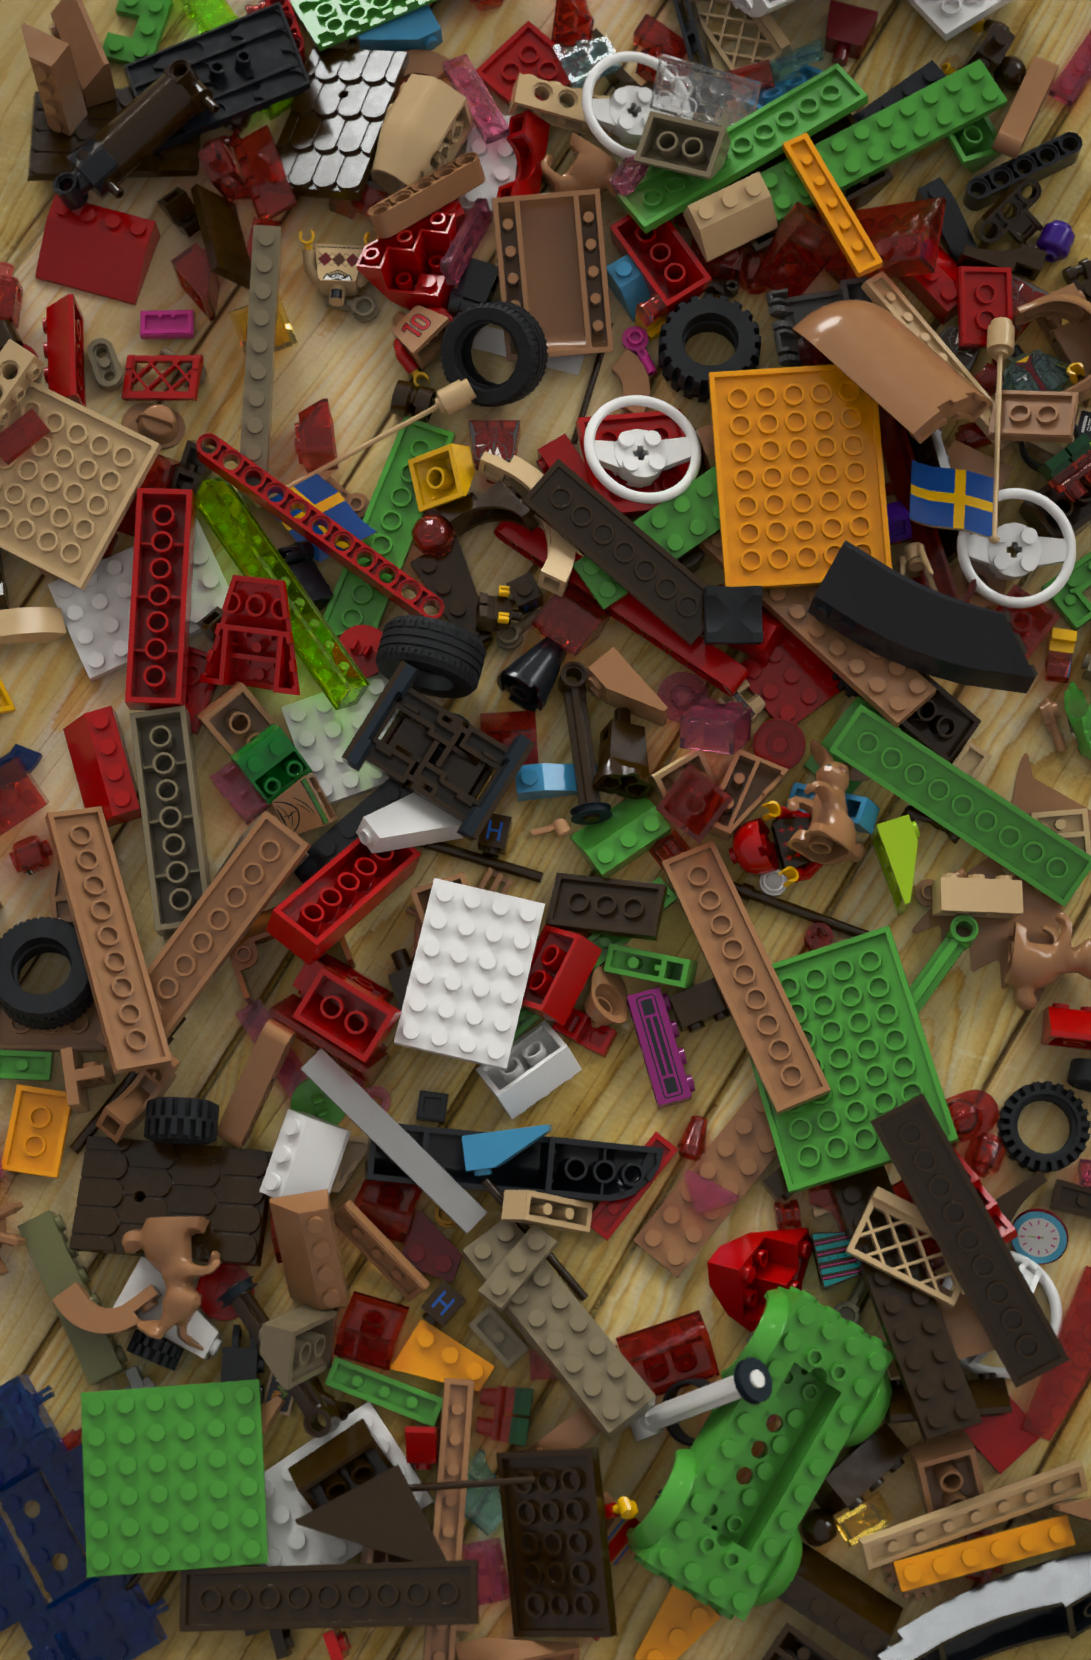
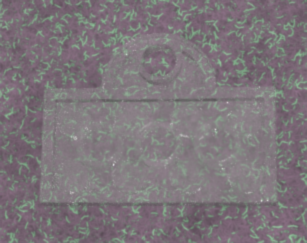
M662 54L659 58L649 108L674 115L675 117L727 128L756 111L762 82Z

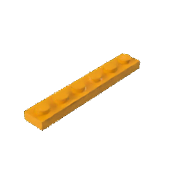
M807 132L784 142L782 149L857 278L881 268L883 264L882 259Z
M1063 1514L893 1561L892 1564L900 1592H905L1076 1545L1068 1516Z

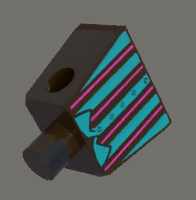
M822 1232L809 1235L810 1241L813 1244L812 1252L821 1290H826L862 1275L856 1258L845 1253L850 1243L846 1232Z

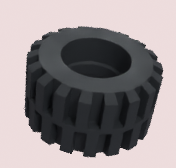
M157 1097L146 1102L144 1137L159 1143L191 1145L213 1143L217 1140L219 1105L209 1100L186 1097Z

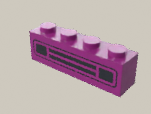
M660 987L627 996L628 1008L658 1109L690 1101L692 1098L691 1092H695V1086L692 1076H686L683 1065L687 1064V1059L683 1047H677L675 1038L679 1037V1032L675 1020H669L667 1011L671 1010V1005L667 993L662 994Z

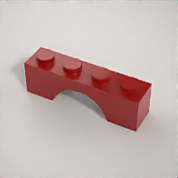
M530 110L510 117L506 141L515 153L518 170L515 181L498 187L497 197L539 194L543 173L541 161L546 155L551 124Z

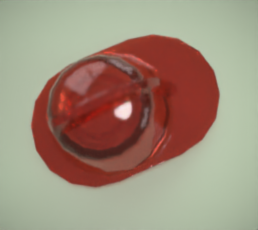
M969 1090L946 1099L959 1142L956 1143L965 1142L987 1133L993 1129L998 1121V1105L994 1098L985 1091Z

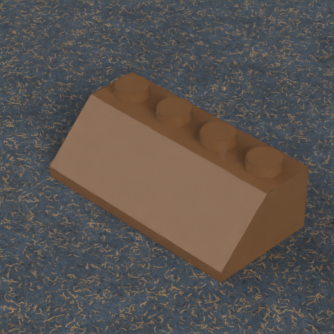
M61 0L50 13L53 25H50L49 29L53 37L70 44L87 108L116 99L117 96L109 61L83 1Z
M24 23L21 28L48 126L56 132H62L71 136L86 117L87 110L70 44Z
M328 1189L269 1199L290 1298L317 1310L348 1306V1285Z

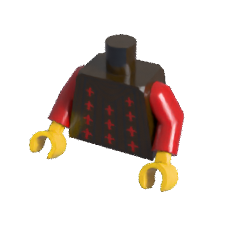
M776 801L762 804V807L768 808L770 812L763 815V819L766 821L773 818L776 819L772 820L771 831L782 868L778 875H785L788 878V881L783 886L789 887L794 882L810 880L823 867V864L810 861L800 853L789 848L786 844L797 830L809 829L812 817L809 813L800 810L789 811L787 807L780 806Z

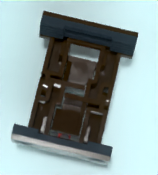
M401 661L343 753V762L357 772L360 771L364 763L369 764L461 821L462 824L456 833L469 841L477 840L536 743L521 734L513 739L509 747H506L473 725H468L466 721L411 688L418 678L417 670ZM394 714L395 718L390 724L387 731L385 732L384 736L381 740L378 739L380 734L384 730L385 726L389 722L390 718ZM440 745L445 750L434 766L428 761L437 746ZM490 776H492V778L490 779L489 783L487 784V786L485 787L484 791L482 792L481 796H480L479 799L477 800V797L479 796V794H480V792L482 791L483 787H484L485 784L487 783V781H488V779L490 778Z

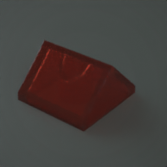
M527 710L480 713L481 731L506 747H509L513 739L521 734L535 742V746L523 765L539 764L535 712Z

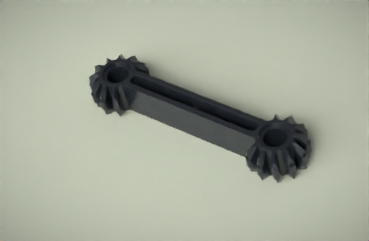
M673 0L696 82L694 87L688 88V92L691 95L689 97L691 106H693V110L697 114H703L704 117L709 118L712 113L719 117V110L721 108L728 110L725 103L733 100L730 94L733 90L732 86L727 82V78L724 75L719 74L716 76L695 0H685L690 23L683 0ZM698 51H699L700 56H701L702 64H703L704 71H705V76H704V74H703V70H702L701 63H700V60H699V56H698V53H697ZM711 91H714L713 94L707 98V95Z

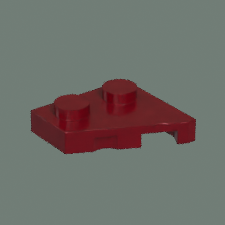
M418 1210L402 1254L418 1271L453 1283L463 1255L428 1217Z

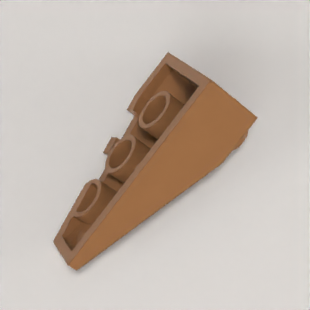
M480 1638L455 1643L454 1660H579L580 1647L578 1643Z

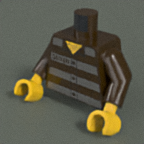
M983 18L970 26L975 33H982L962 68L981 59L989 73L992 74L1000 65L1015 36L1005 23L991 19L985 20ZM949 62L941 66L946 76L956 72Z

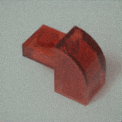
M365 185L361 200L330 198L329 208L330 211L352 220L355 219L357 213L369 217L368 210L373 205L387 198V193Z

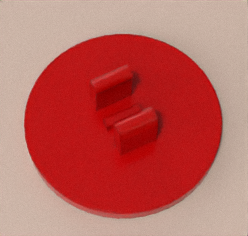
M356 625L345 630L335 645V658L341 670L351 677L361 679L370 678L380 673L375 658L383 633L369 625Z

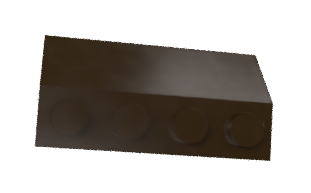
M996 1372L981 1373L979 1374V1379L967 1380L980 1417L1007 1415L1012 1412L1005 1377L997 1378ZM901 1379L891 1380L892 1396L887 1411V1423L917 1422Z
M802 1542V1556L796 1575L785 1592L778 1597L779 1600L870 1660L879 1659L878 1655L883 1652L891 1639L904 1609L804 1542Z

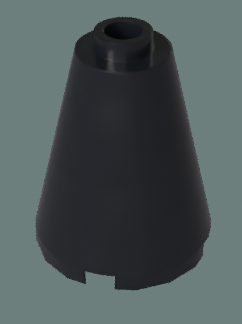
M546 636L501 671L497 676V684L500 690L503 692L506 689L511 694L508 699L520 708L530 712H535L539 708V711H541L548 700L568 653L565 642L557 636Z

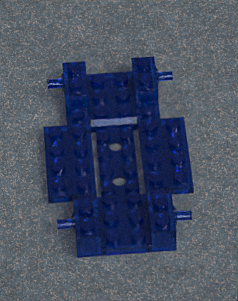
M27 1374L18 1375L0 1386V1501L3 1510L8 1514L16 1530L17 1537L21 1539L30 1556V1562L38 1571L44 1588L49 1592L53 1601L49 1603L47 1598H44L0 1514V1633L20 1622L33 1647L27 1651L31 1660H133L168 1639L157 1616L168 1611L169 1606L167 1604L158 1610L156 1609L166 1603L164 1598L150 1605L138 1582L132 1589L126 1591L125 1585L134 1574L87 1577L86 1556L78 1543L79 1541L86 1554L83 1445L80 1444L68 1452L43 1405L45 1401L55 1397L54 1391L50 1392L53 1390L51 1386L48 1385L41 1391L36 1392ZM43 1475L45 1476V1478H46V1480H47V1482H48V1484H49L51 1490L53 1491V1493H54V1495H55V1497H56V1499H57V1501H58L60 1507L62 1508V1510H63V1512H64V1514H65V1516H66V1518H67L69 1524L71 1525V1527H72V1529H73V1531H74V1533H75L77 1539L75 1538V1536H74V1534H73V1532H72V1530H71L69 1524L67 1523V1521H66V1519H65V1517H64V1515H63V1513H62L60 1507L58 1506V1504H57V1502H56V1500H55V1498H54V1496H53L51 1490L49 1489V1487H48V1485H47V1483H46V1481H45ZM30 1500H34L40 1505V1513L35 1518H31L25 1513V1505ZM57 1553H63L68 1558V1566L63 1571L57 1570L53 1566V1558Z

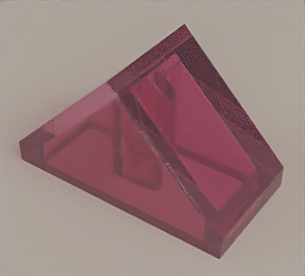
M688 1169L684 1173L683 1178L696 1216L735 1204L739 1195Z

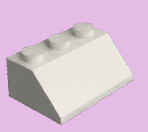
M544 1020L513 1042L506 1070L481 1065L475 1070L511 1119H514L537 1101L549 1095L551 1091L565 1081L570 1080L582 1068L569 1047Z
M288 1109L259 1192L272 1198L328 1189L330 1194L351 1131L310 1113Z

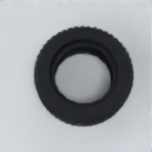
M506 301L484 302L465 308L449 323L442 339L443 344L440 348V356H442L441 366L444 369L447 381L451 384L458 379L462 381L467 378L477 397L471 402L482 407H498L524 399L539 385L547 368L546 363H548L547 340L544 338L545 334L542 332V327H539V322L526 309ZM490 323L506 330L512 336L517 347L518 360L516 368L509 379L501 384L487 381L478 373L472 361L471 349L474 338L481 328Z

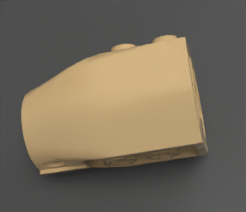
M411 74L407 82L401 85L395 102L388 106L381 127L376 155L370 172L371 178L377 186L391 196L453 160L474 127L467 98L442 80L433 76Z

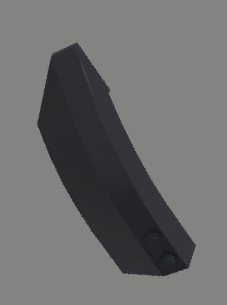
M845 541L814 595L808 613L817 620L822 621L841 635L846 636L870 651L905 667L962 685L1027 694L1038 675L1035 666L1029 665L1025 657L1027 650L1019 633H1014L1010 625L1012 618L1008 610L1006 613H1001L942 594L896 572L848 541Z

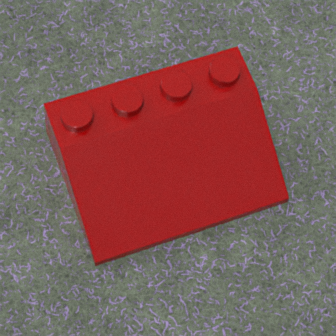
M55 194L46 219L35 277L39 280L136 306L160 239L156 221L90 203H85L79 209L70 210L64 205L58 195Z

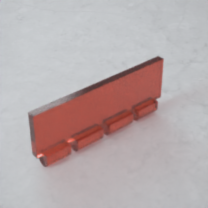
M268 125L240 140L241 143L233 147L237 162L258 219L260 221L268 218L271 220L296 206V198Z

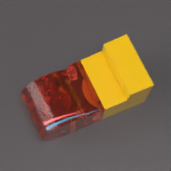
M653 293L646 302H641L636 306L635 324L647 332L650 342L660 336L662 324L666 322V313L668 312L665 302L657 293Z
M1054 627L1050 631L1044 665L1045 681L1068 683L1078 631Z

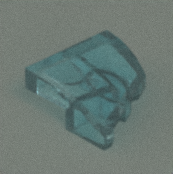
M607 36L595 38L591 41L579 40L576 41V46L562 48L560 43L552 46L574 89L584 86L587 75L600 60L616 53ZM621 64L609 67L598 79L621 68Z
M821 37L771 60L770 66L775 83L801 76L800 66L823 60L824 50Z
M479 1449L468 1463L467 1480L496 1478V1475H492L486 1463V1454L482 1449ZM498 1486L467 1488L465 1517L486 1535L494 1531L502 1520L500 1490Z

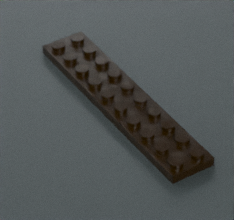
M921 1093L870 1120L1015 1387L1017 1388L1068 1361L1069 1358L924 1094Z
M884 1165L828 1183L849 1242L867 1207L872 1192L879 1186L895 1195ZM873 1208L869 1216L873 1229L888 1225L884 1214ZM891 1218L892 1223L898 1222L897 1220ZM902 1224L894 1227L900 1243L912 1239L907 1225ZM865 1225V1227H864L862 1233L868 1231L866 1225ZM890 1229L875 1233L880 1249L895 1245ZM870 1235L859 1238L855 1249L864 1254L874 1252L875 1248ZM914 1243L902 1247L907 1263L920 1259ZM897 1249L882 1253L886 1265L892 1268L902 1265ZM877 1255L872 1256V1258L879 1261ZM856 1258L924 1442L980 1425L982 1419L936 1299ZM922 1263L909 1267L913 1279L919 1282L927 1279ZM904 1269L898 1270L906 1274Z
M478 1560L224 1567L181 1570L179 1632L479 1624Z

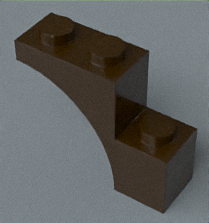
M498 481L479 498L473 492H470L466 497L436 507L444 522L459 537L477 526L497 521L516 523L525 527L530 532L539 526L534 517L535 513L520 500L521 496L513 486L507 488L501 481Z

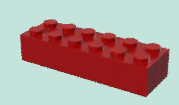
M358 837L273 909L266 932L310 966L414 874L422 853L414 847L372 854Z

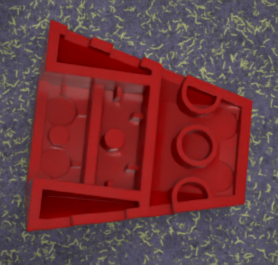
M233 575L222 607L224 612L220 623H217L214 632L216 637L212 649L208 651L206 657L208 662L204 673H201L199 682L233 685L236 681H239L246 687L269 689L276 693L300 695L286 581Z

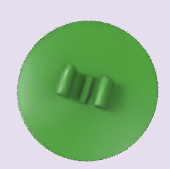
M309 1078L302 1081L292 1094L291 1110L310 1113L335 1125H338L345 1116V1113Z

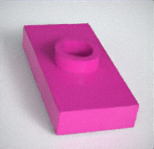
M194 310L140 311L141 339L194 338Z

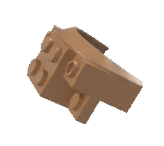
M1072 283L1032 302L1016 307L1013 315V324L1017 328L1036 319L1062 365L1068 367L1075 362L1083 364L1086 376L1077 375L1078 382L1072 383L1073 386L1064 392H1079V403L1082 402L1084 407L1087 408L1091 406V303L1086 300L1081 290L1078 291L1075 284ZM1062 319L1070 321L1069 323L1062 325Z

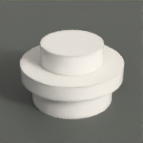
M777 869L776 871L761 875L759 885L764 893L778 896L786 890L783 884L787 881V877L785 875H778L781 870Z

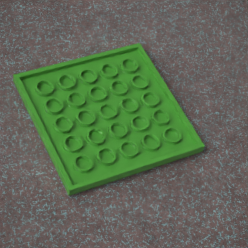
M260 1379L81 1393L87 1577L269 1563Z

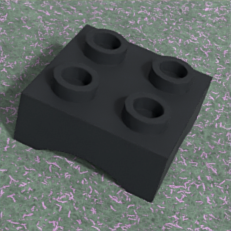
M706 586L704 588V645H760L763 643V586Z

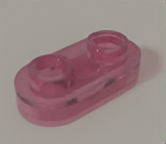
M635 154L625 158L612 176L610 183L614 193L622 196L632 194L648 171V165L634 162Z

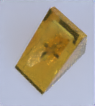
M877 1491L866 1498L852 1511L848 1510L833 1521L847 1545L851 1547L859 1542L858 1538L875 1533L888 1526L894 1519V1515L881 1493Z

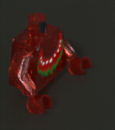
M237 128L229 137L224 135L206 141L203 149L198 152V156L211 183L224 198L233 202L235 200H252L255 197L259 202L265 203L272 194H265L263 187L265 181H262L256 189L249 185L233 150L230 148L239 149L248 141V139H242L239 136L243 129Z

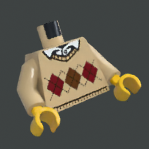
M311 229L312 238L309 241L302 239L301 230L299 232V239L304 244V249L302 250L304 270L312 284L319 286L320 294L329 295V304L333 306L344 305L345 296H357L360 288L369 282L356 268L364 246L315 244V248H312V243L315 240L313 230ZM366 232L364 235V243L366 245L370 243V232Z

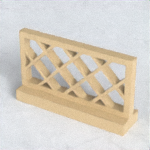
M702 0L710 2L708 13L698 11L704 34L738 84L752 77L781 57L784 60L792 55L791 43L770 13L758 18L749 16L751 20L747 19L748 15L745 13L743 19L730 17L733 5L730 0ZM714 3L728 5L725 16L712 14ZM710 19L724 22L721 33L709 30ZM728 22L741 24L739 36L725 34ZM746 25L757 27L759 30L757 39L743 36ZM724 39L737 41L735 53L723 51L722 44ZM741 42L755 44L752 56L739 54ZM759 45L770 47L774 52L766 58L757 57ZM737 59L751 61L749 69L739 74L735 68Z
M878 1186L868 1200L867 1207L845 1253L951 1307L955 1305L962 1290L942 1252L926 1256L921 1240L930 1237L934 1239L917 1206ZM873 1208L884 1214L888 1225L873 1229L869 1219ZM891 1218L897 1220L898 1222L892 1223ZM902 1224L909 1226L914 1239L900 1243L894 1227ZM865 1225H866L868 1231L862 1233V1231H863V1229H864V1227H865ZM890 1229L895 1245L880 1249L875 1233ZM918 1231L925 1235L919 1237ZM870 1235L875 1248L874 1252L864 1254L855 1249L859 1238ZM916 1242L922 1258L907 1263L902 1247ZM897 1249L902 1265L892 1268L886 1265L882 1253ZM877 1255L879 1261L872 1258V1256ZM943 1256L948 1272L934 1277L928 1260ZM923 1262L929 1279L919 1282L913 1279L909 1267ZM904 1269L906 1274L898 1270ZM948 1276L951 1277L954 1285L951 1297L939 1291L936 1280ZM931 1282V1285H932L933 1288H931V1287H929V1286H927V1285H925V1284Z

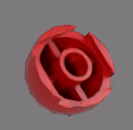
M761 817L740 825L732 837L733 847L729 848L732 862L734 864L738 863L742 870L751 875H763L776 871V868H779L774 841L770 842L767 836L770 833L769 828Z

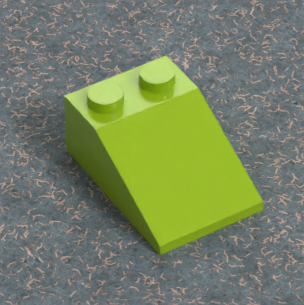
M909 814L876 824L870 837L898 916L904 914L911 902L918 846L917 838L920 837L919 828L915 821L911 822Z

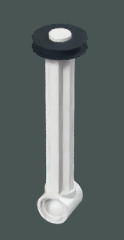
M748 1357L745 1360H741L735 1366L734 1375L655 1405L630 1425L636 1442L663 1432L665 1427L742 1398L750 1404L765 1402L772 1393L771 1375L767 1367L759 1359Z

